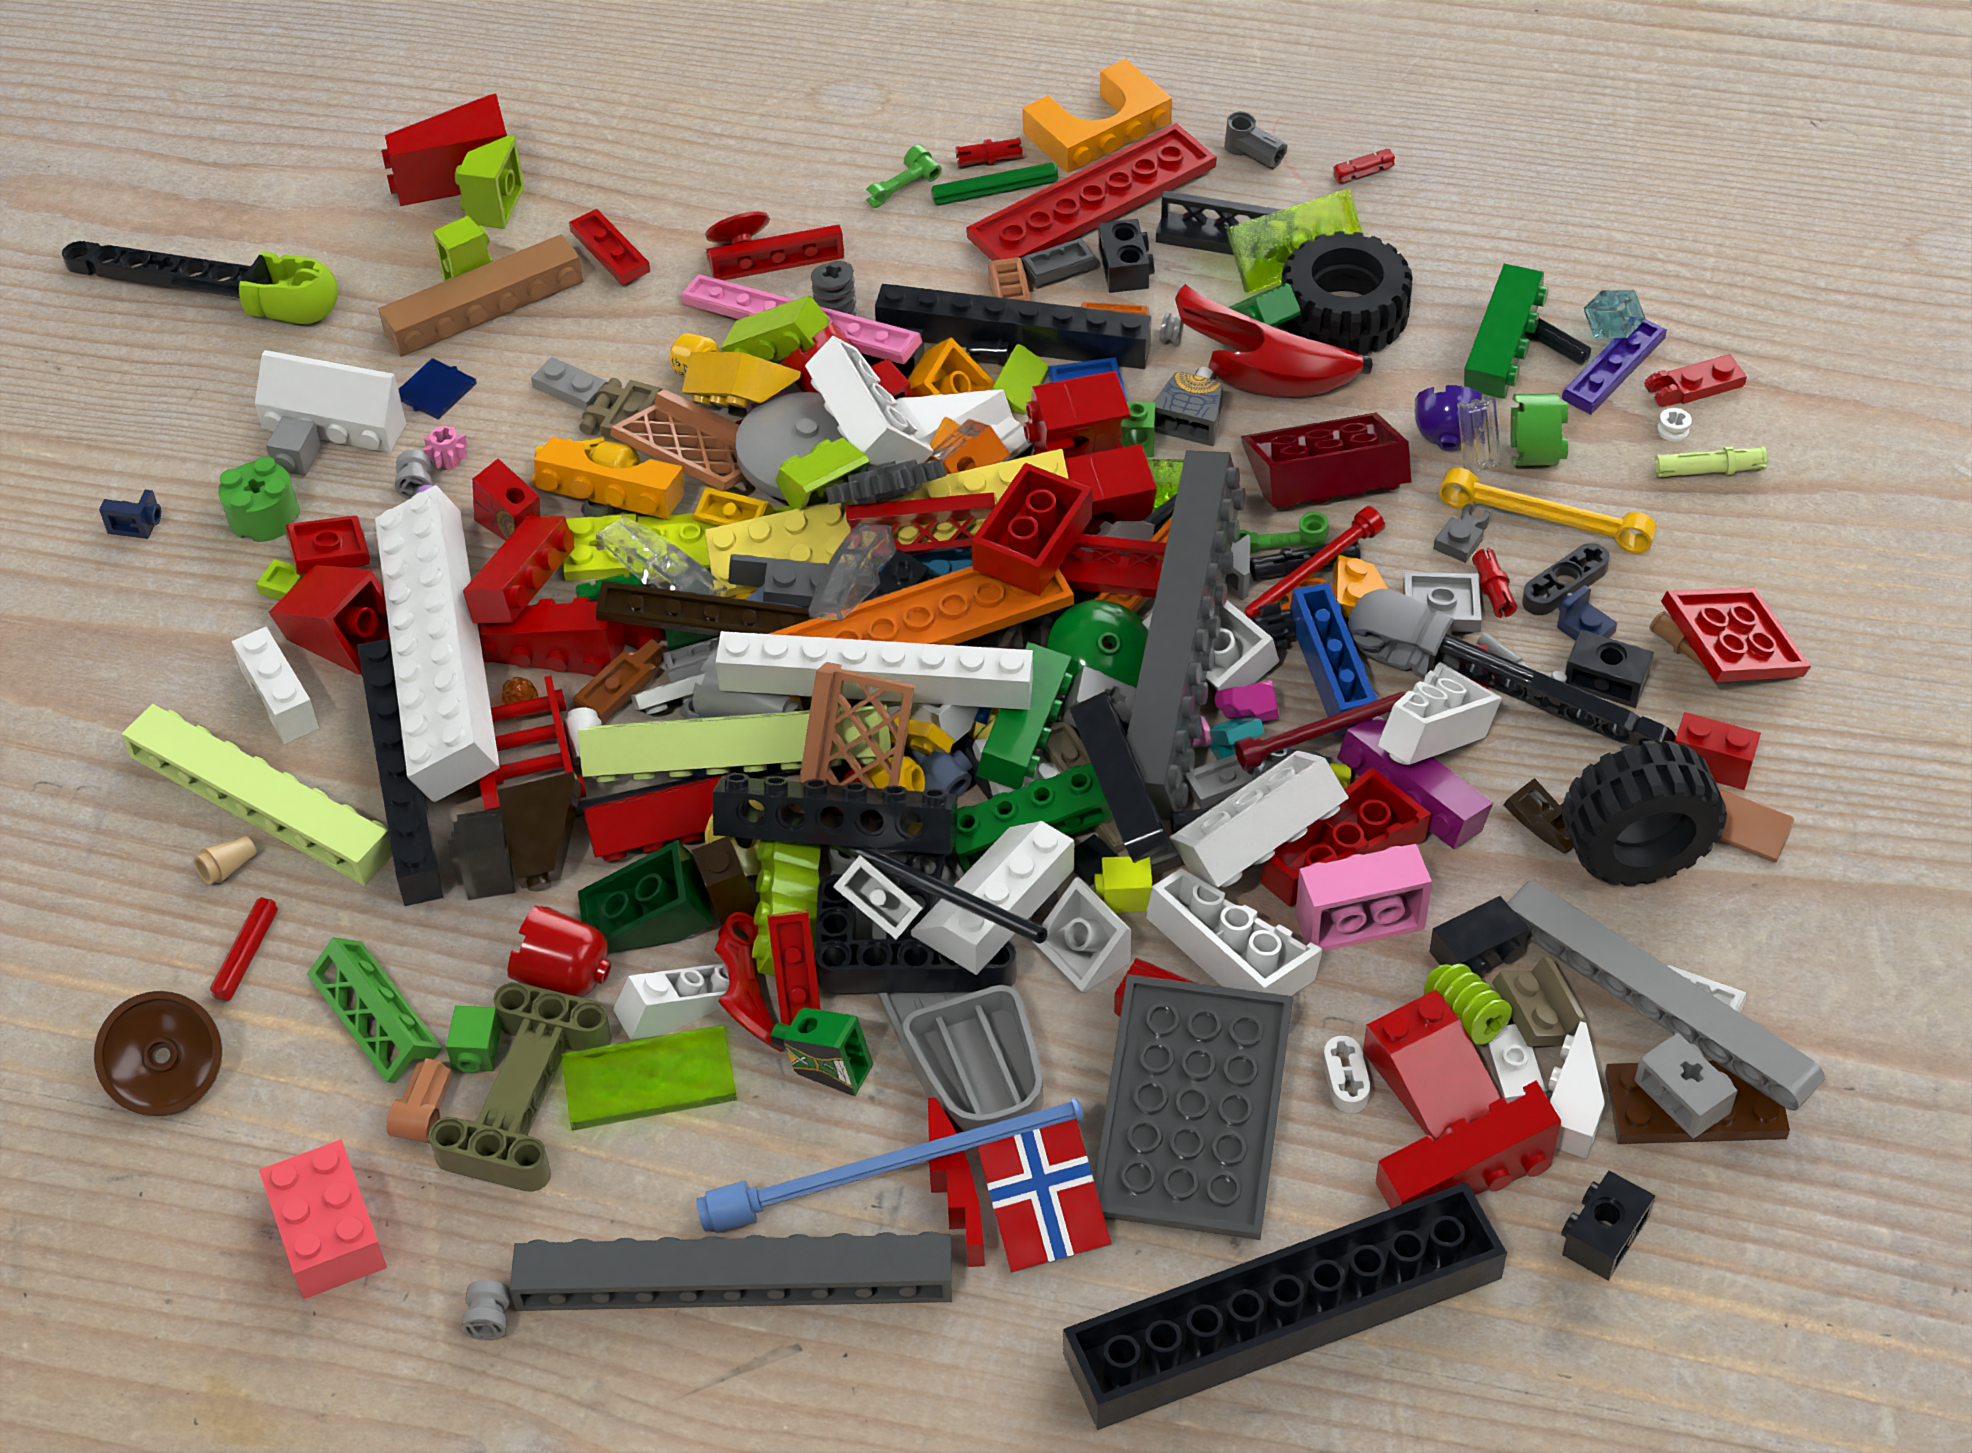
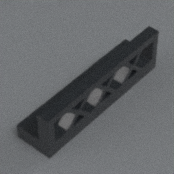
M1164 191L1161 202V219L1156 230V243L1285 264L1293 241L1295 211ZM1170 204L1182 205L1188 212L1184 214L1170 212ZM1206 209L1214 210L1220 217L1217 219L1207 218L1202 212ZM1237 215H1245L1248 216L1253 222L1250 224H1242L1239 223L1234 217H1236ZM1271 220L1286 222L1285 230L1273 229L1267 222Z

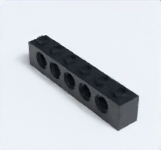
M732 773L722 776L713 789V835L950 855L957 840L958 794H947L946 791L936 788L919 792L907 791L905 787L897 785L881 789L868 788L867 785L859 782H851L845 785H830L820 779L792 782L781 776L754 779L749 778L746 774ZM749 800L758 801L763 805L764 810L755 809L751 806ZM794 803L799 805L804 813L792 811L788 804ZM833 806L840 809L843 816L831 814L827 807ZM866 810L878 811L883 819L870 817ZM906 813L919 815L923 822L911 821L906 816Z

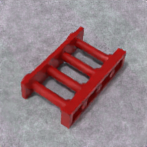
M551 675L544 677L548 696L491 708L493 723L550 710L554 722L551 725L495 736L497 752L558 739L560 753L504 765L499 763V769L479 779L490 834L505 831L497 794V786L503 785V780L563 767L565 773L573 772L560 712L567 711L562 689H554ZM582 774L576 775L582 788L580 798L587 797Z

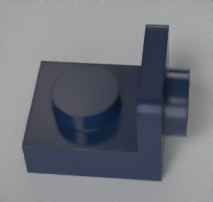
M147 489L144 490L138 503L104 499L99 508L108 534L144 539L149 538L154 526L159 524L162 514L161 506L157 504L153 490Z
M1586 585L1582 586L1575 593H1568L1561 600L1558 607L1560 613L1557 628L1575 641L1580 630L1609 638L1616 633L1617 622L1589 603L1591 589Z

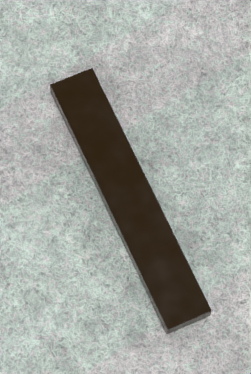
M602 580L595 616L596 620L720 636L721 631L769 634L826 615L827 610Z

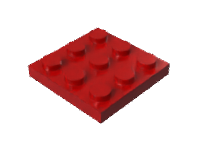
M1755 587L1667 590L1661 600L1672 620L1677 624L1715 682L1804 677L1811 667Z

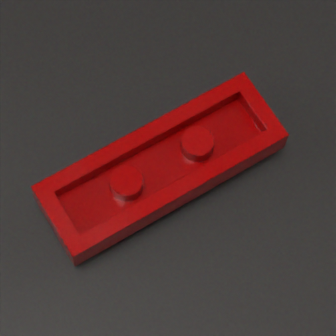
M598 209L569 221L570 232L621 285L650 272L649 261Z
M808 910L767 915L781 1023L788 1025L792 1024L799 1010L803 1008L821 1010Z

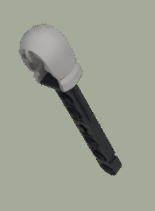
M1380 588L1364 594L1352 608L1348 628L1353 635L1355 647L1365 655L1384 664L1402 670L1412 668L1415 675L1425 679L1426 674L1430 670L1434 671L1435 666L1441 662L1473 681L1615 741L1632 744L1634 747L1642 745L1644 741H1655L1658 744H1662L1663 741L1675 742V733L1669 727L1645 716L1640 718L1626 708L1452 636L1451 632L1454 622L1452 616L1440 611L1431 613L1428 606L1409 596L1390 589Z

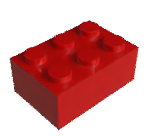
M1025 462L971 540L973 570L1041 596L1092 519V488Z

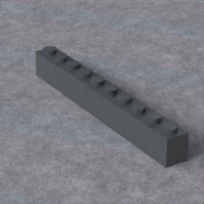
M926 1231L918 1235H896L890 1232H882L875 1236H853L847 1233H838L831 1237H809L804 1234H794L786 1238H766L761 1235H750L738 1239L706 1236L702 1239L690 1240L663 1237L658 1240L636 1241L632 1238H619L615 1241L594 1242L589 1239H575L571 1242H548L536 1239L528 1243H514L510 1292L516 1311L952 1302L951 1234Z

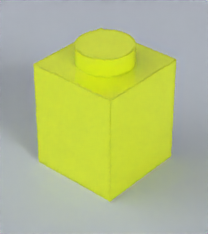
M1130 856L1102 858V874H1094L1095 894L1099 898L1103 897V902L1114 913L1144 912L1148 910L1152 889L1150 856L1136 863H1133Z

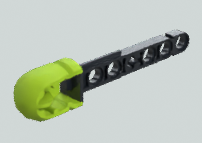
M86 241L72 242L62 250L65 265L71 272L90 275L93 272L99 277L240 298L245 313L254 317L262 318L266 315L273 320L295 324L315 323L330 314L338 298V285L331 270L323 263L309 257L294 255L279 257L275 253L262 252L251 266L113 245L100 246L99 243ZM114 259V260H112V261H110V262L103 263V262H105V261H107V260ZM142 264V265H140V266H138V267H133V268H131V267L134 266V265ZM199 272L201 273V274L196 275V276H190V275L195 274V273H199ZM231 277V278H229V279H227V280L219 281V280H221V279H223V278Z

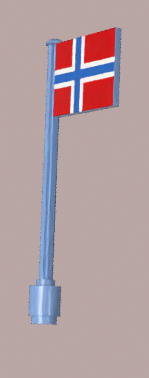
M1071 1098L1072 1102L759 1190L756 1186L749 1188L745 1180L706 1191V1196L696 1199L704 1231L715 1230L716 1233L756 1223V1213L763 1212V1207L977 1147L1011 1273L1112 1245L1078 1123L1083 1118V1108L1075 1098Z

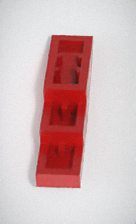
M936 1097L928 1098L929 1142L957 1134ZM964 1151L930 1160L931 1193L947 1192L949 1230L966 1229L967 1266H985L980 1204L971 1168Z

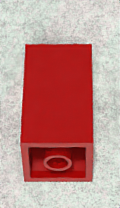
M497 94L487 95L385 135L387 149L381 150L385 169L392 168L393 174L387 175L391 194H398L400 206L461 195L460 186L455 182V172L457 166L462 165L467 152L507 136Z

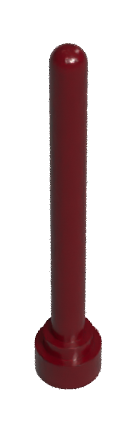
M1406 692L1387 696L1264 740L1260 738L1253 739L1249 736L1235 741L1234 750L1237 760L1244 771L1261 766V761L1266 760L1269 754L1391 712L1394 704Z

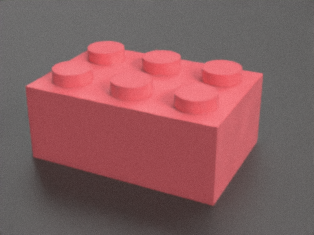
M342 1139L259 1169L303 1299L387 1268Z

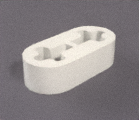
M1333 1037L1326 1043L1323 1056V1066L1331 1100L1340 1111L1345 1113L1360 1112L1367 1106L1370 1095V1082L1362 1049L1359 1043L1351 1037ZM1343 1052L1344 1056L1349 1058L1348 1067H1342L1341 1059L1339 1056H1336V1053ZM1345 1082H1351L1352 1090L1357 1093V1096L1350 1097L1348 1091H1344Z

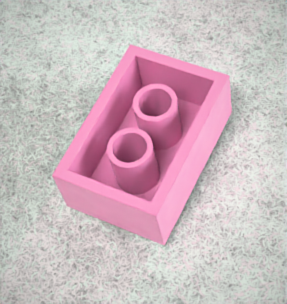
M1416 844L1403 847L1393 846L1384 851L1365 855L1356 854L1346 859L1328 863H1314L1308 867L1300 868L1295 917L1306 946L1311 942L1322 948L1323 951L1425 929L1432 880Z

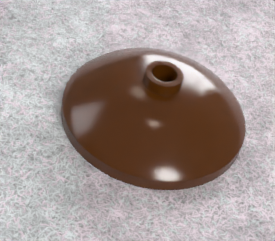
M168 991L142 993L129 998L117 1006L102 1024L94 1047L95 1070L106 1093L120 1106L146 1116L176 1114L200 1101L216 1081L223 1056L221 1036L210 1014L194 1000ZM161 1048H167L170 1052V1057L165 1063H158L155 1057L157 1051Z

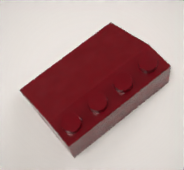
M1377 412L1241 436L1243 447L1263 497L1272 507L1278 509L1293 508L1298 502L1304 501L1323 503L1330 501L1332 496L1343 494L1349 497L1364 495L1366 490L1377 488L1384 491L1400 488V484L1412 482L1409 441Z

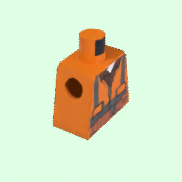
M968 419L934 448V453L929 458L931 461L942 459L945 473L948 475L1000 463L1011 454L990 425Z

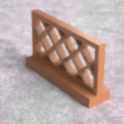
M666 389L656 393L654 405L611 427V437L662 462L683 466L684 473L723 492L746 479L736 459L735 440L740 425ZM652 433H669V435H668V434H652ZM680 446L697 447V448H680ZM687 459H697L701 461H689ZM708 460H721L725 462H709ZM716 473H727L728 475L722 477Z
M824 663L816 670L799 782L820 779L827 783L829 781L831 785H845L858 777L868 788H875L865 772L881 763L890 776L887 786H899L915 685L841 669L842 665ZM844 681L859 684L867 698L851 707L842 694ZM870 687L879 688V690L873 692ZM887 690L903 694L901 709L891 716L877 698V696ZM868 702L872 703L883 719L882 722L870 730H867L855 713L856 710ZM840 705H841V707L843 708V710H844L845 712L839 716ZM848 716L861 736L845 745L836 730L837 723ZM900 716L897 726L893 720ZM887 725L895 736L896 742L895 747L883 753L871 734ZM865 740L877 759L861 768L849 749ZM834 743L839 749L835 753H833ZM842 754L855 773L839 782L830 768L831 761ZM893 754V760L891 764L887 758ZM795 804L794 812L804 813L803 809Z

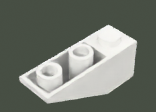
M721 963L628 976L613 1012L631 1040L666 1035L722 1008L718 1000L728 989V971L725 964Z
M1580 1021L1575 1036L1567 1034L1560 1053V1058L1564 1059L1565 1063L1562 1069L1554 1067L1547 1091L1553 1092L1550 1103L1561 1119L1555 1148L1587 1159L1600 1125L1605 1101L1587 1024Z

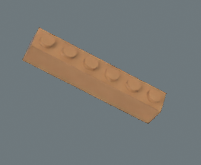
M562 234L378 308L384 334L400 357L582 283L583 276L580 257Z

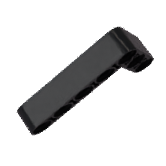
M1106 691L1069 707L1116 826L1133 863L1171 847L1128 743V731Z
M829 875L819 883L815 959L818 983L823 990L830 993L976 992L998 985L1011 987L1015 983L1017 977L1016 950L1010 941H1007L984 968L975 975L961 965L954 966L957 965L956 962L918 939L855 940L856 906L833 887L842 875Z

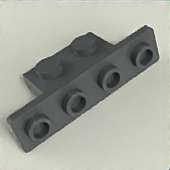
M731 554L728 582L730 584L753 587L764 585L763 601L838 609L839 596L860 598L879 574V570Z

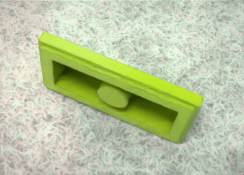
M1017 344L994 383L992 390H1004L1010 410L1025 415L1027 412L1026 402L1031 401L1032 386L1042 385L1050 365L1024 346Z

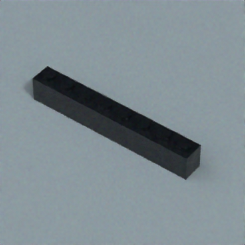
M883 283L875 303V321L892 326L923 329L925 343L939 344L952 337L960 347L967 348L968 340L998 341V338H1003L1004 341L1010 342L1011 353L1015 346L1019 344L1039 357L1080 362L1116 357L1118 366L1145 369L1151 346V316Z
M390 638L358 644L357 648L392 855L404 906L441 899L444 896L426 796L407 778Z

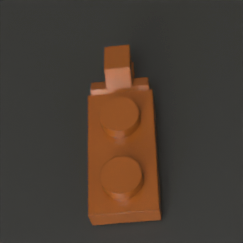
M650 639L636 653L634 651L629 653L623 651L574 696V707L595 710L603 725L631 699V695L636 694L658 672L657 667L664 661L662 645Z

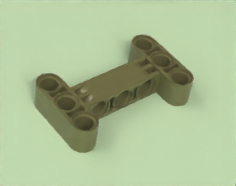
M511 982L497 989L494 993L493 1001L501 1029L505 1033L516 1037L476 1122L455 1117L442 1118L432 1125L428 1136L436 1163L441 1169L522 1191L534 1192L548 1184L551 1178V1170L544 1144L539 1139L528 1136L564 1054L567 1049L586 1054L600 1053L610 1045L612 1035L606 1009L601 1003L535 986ZM492 1152L495 1153V1154H493V1155H491V1156H485V1155H487L488 1153H492ZM535 1162L531 1166H524L527 1163Z

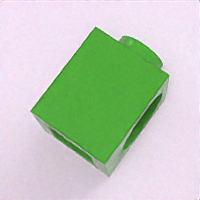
M1126 401L1131 417L1130 419L1122 420L1120 428L1122 438H1119L1120 443H1122L1123 447L1142 444L1146 457H1153L1155 402Z
M455 1005L446 1044L452 1069L467 1073L494 1070L501 1035V1026L496 1007Z

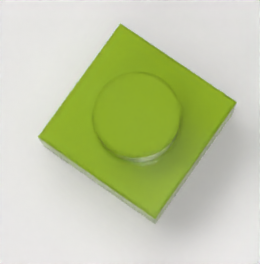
M273 559L256 583L258 594L281 600L305 574L297 575L293 564Z

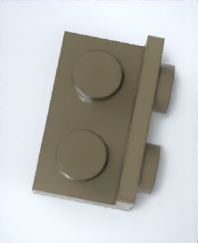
M1542 957L1532 971H1500L1492 981L1501 999L1506 1000L1512 1008L1511 1017L1528 1047L1563 1046L1567 1034L1574 1036L1580 1021H1586L1585 1015L1551 957Z

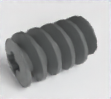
M834 261L822 264L812 271L813 299L819 306L854 316L857 315L855 278L852 265L845 261Z

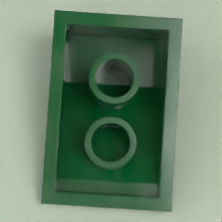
M678 840L578 891L581 921L595 927L603 934L607 940L608 953L678 942L712 925L707 888L693 854Z

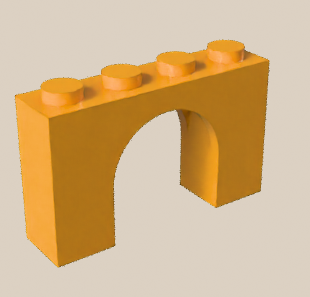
M1124 59L1100 71V96L1119 113L1102 120L1080 119L1069 114L1048 95L1022 108L1023 133L1062 169L1070 173L1171 124L1172 97L1131 62Z

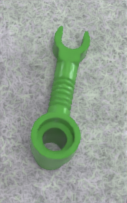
M920 144L915 145L908 150L904 157V165L909 169L886 182L881 181L871 184L866 190L873 196L867 198L866 201L874 208H878L891 197L892 193L921 176L929 182L936 180L941 174L942 167L932 159V155Z
M1309 512L1300 518L1299 531L1258 535L1256 532L1240 530L1238 541L1246 535H1250V554L1258 552L1259 549L1271 547L1304 546V548L1326 544V538L1329 535L1328 518L1320 512Z

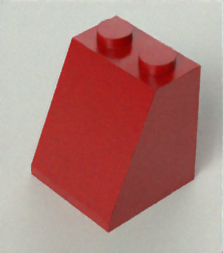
M314 565L268 612L286 640L355 674L362 675L357 645L390 638L384 588L373 571L368 569Z

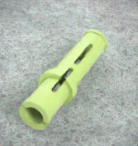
M1732 446L1724 447L1723 450L1709 452L1659 454L1655 456V472L1658 478L1715 472L1734 475L1735 471L1765 470L1767 468V452L1764 446L1748 449H1733Z

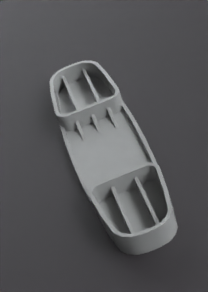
M842 759V765L831 766L830 769L838 781L841 782L842 777L848 774L851 766L846 759ZM829 806L827 807V809L830 813H832L834 807ZM866 810L870 817L883 819L878 811ZM906 813V816L913 822H917L920 817L915 813ZM825 845L832 874L843 875L856 859ZM874 849L903 863H906L909 852ZM951 852L950 855L947 854L941 880L954 886L958 879L964 876V873L953 852ZM927 858L919 859L913 865L914 868L929 875L936 868L935 863ZM879 870L899 887L901 879ZM910 895L913 900L922 906V909L925 907L926 902L923 897ZM936 896L934 906L941 900V898ZM856 907L855 940L886 939V931ZM911 924L904 930L902 938L897 939H911ZM998 985L976 992L876 993L885 1015L928 1098H937L957 1134L1042 1109L1043 1077L1037 1049L1021 996L1012 986Z

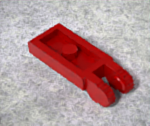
M1727 354L1668 372L1665 370L1658 371L1657 373L1654 372V374L1645 379L1644 386L1648 392L1656 393L1654 400L1659 407H1666L1667 405L1671 406L1678 403L1685 404L1743 387L1747 376L1731 354Z

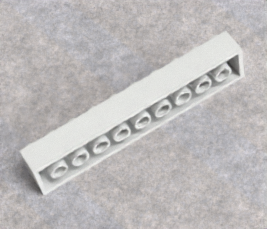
M437 485L424 492L417 493L411 499L393 509L386 510L382 515L375 518L407 778L433 802L500 768L478 623H473L463 594L464 588L471 582L461 512Z

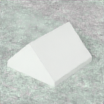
M1075 877L1041 925L1048 931L1046 940L1041 944L1034 943L1081 992H1087L1130 963L1131 929L1080 878Z

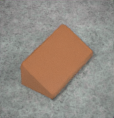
M1720 789L1719 792L1726 806L1727 819L1719 841L1777 862L1790 835L1794 818L1788 814Z

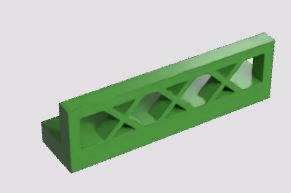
M333 937L307 975L385 1081L396 1083L413 1058L434 1060L442 1050V1047L362 941ZM332 962L336 965V983H330L324 975ZM348 988H353L356 991V1010H350L347 1006ZM367 1015H373L376 1018V1037H370L367 1033ZM388 1042H394L400 1050L399 1055L392 1064L387 1060Z

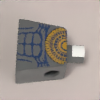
M1200 367L1195 375L1181 371L1174 373L1153 401L1155 402L1156 433L1214 446L1222 410L1223 384L1215 380L1216 375L1211 369Z

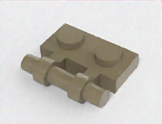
M610 378L608 383L603 384L597 391V399L594 404L589 405L582 414L583 420L579 428L583 433L591 434L595 427L600 426L601 436L615 439L610 436L611 427L654 405L656 393L662 391V388L634 380H629L626 387L621 388L622 383L620 380Z

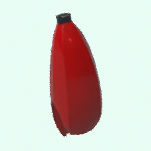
M1186 284L1176 294L1175 301L1182 323L1219 343L1240 351H1213L1208 368L1219 379L1241 390L1271 397H1307L1324 394L1349 383L1359 374H1370L1372 370L1371 356L1360 355L1343 348L1282 331L1220 305L1200 295Z

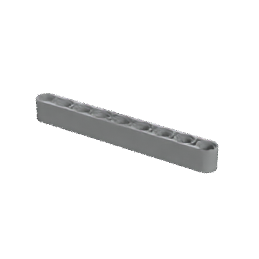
M1528 881L1507 902L1509 907L1528 928L1527 939L1673 1035L1678 1032L1687 1042L1696 1045L1702 1054L1789 1110H1798L1825 1080L1823 1070L1810 1057L1540 884Z

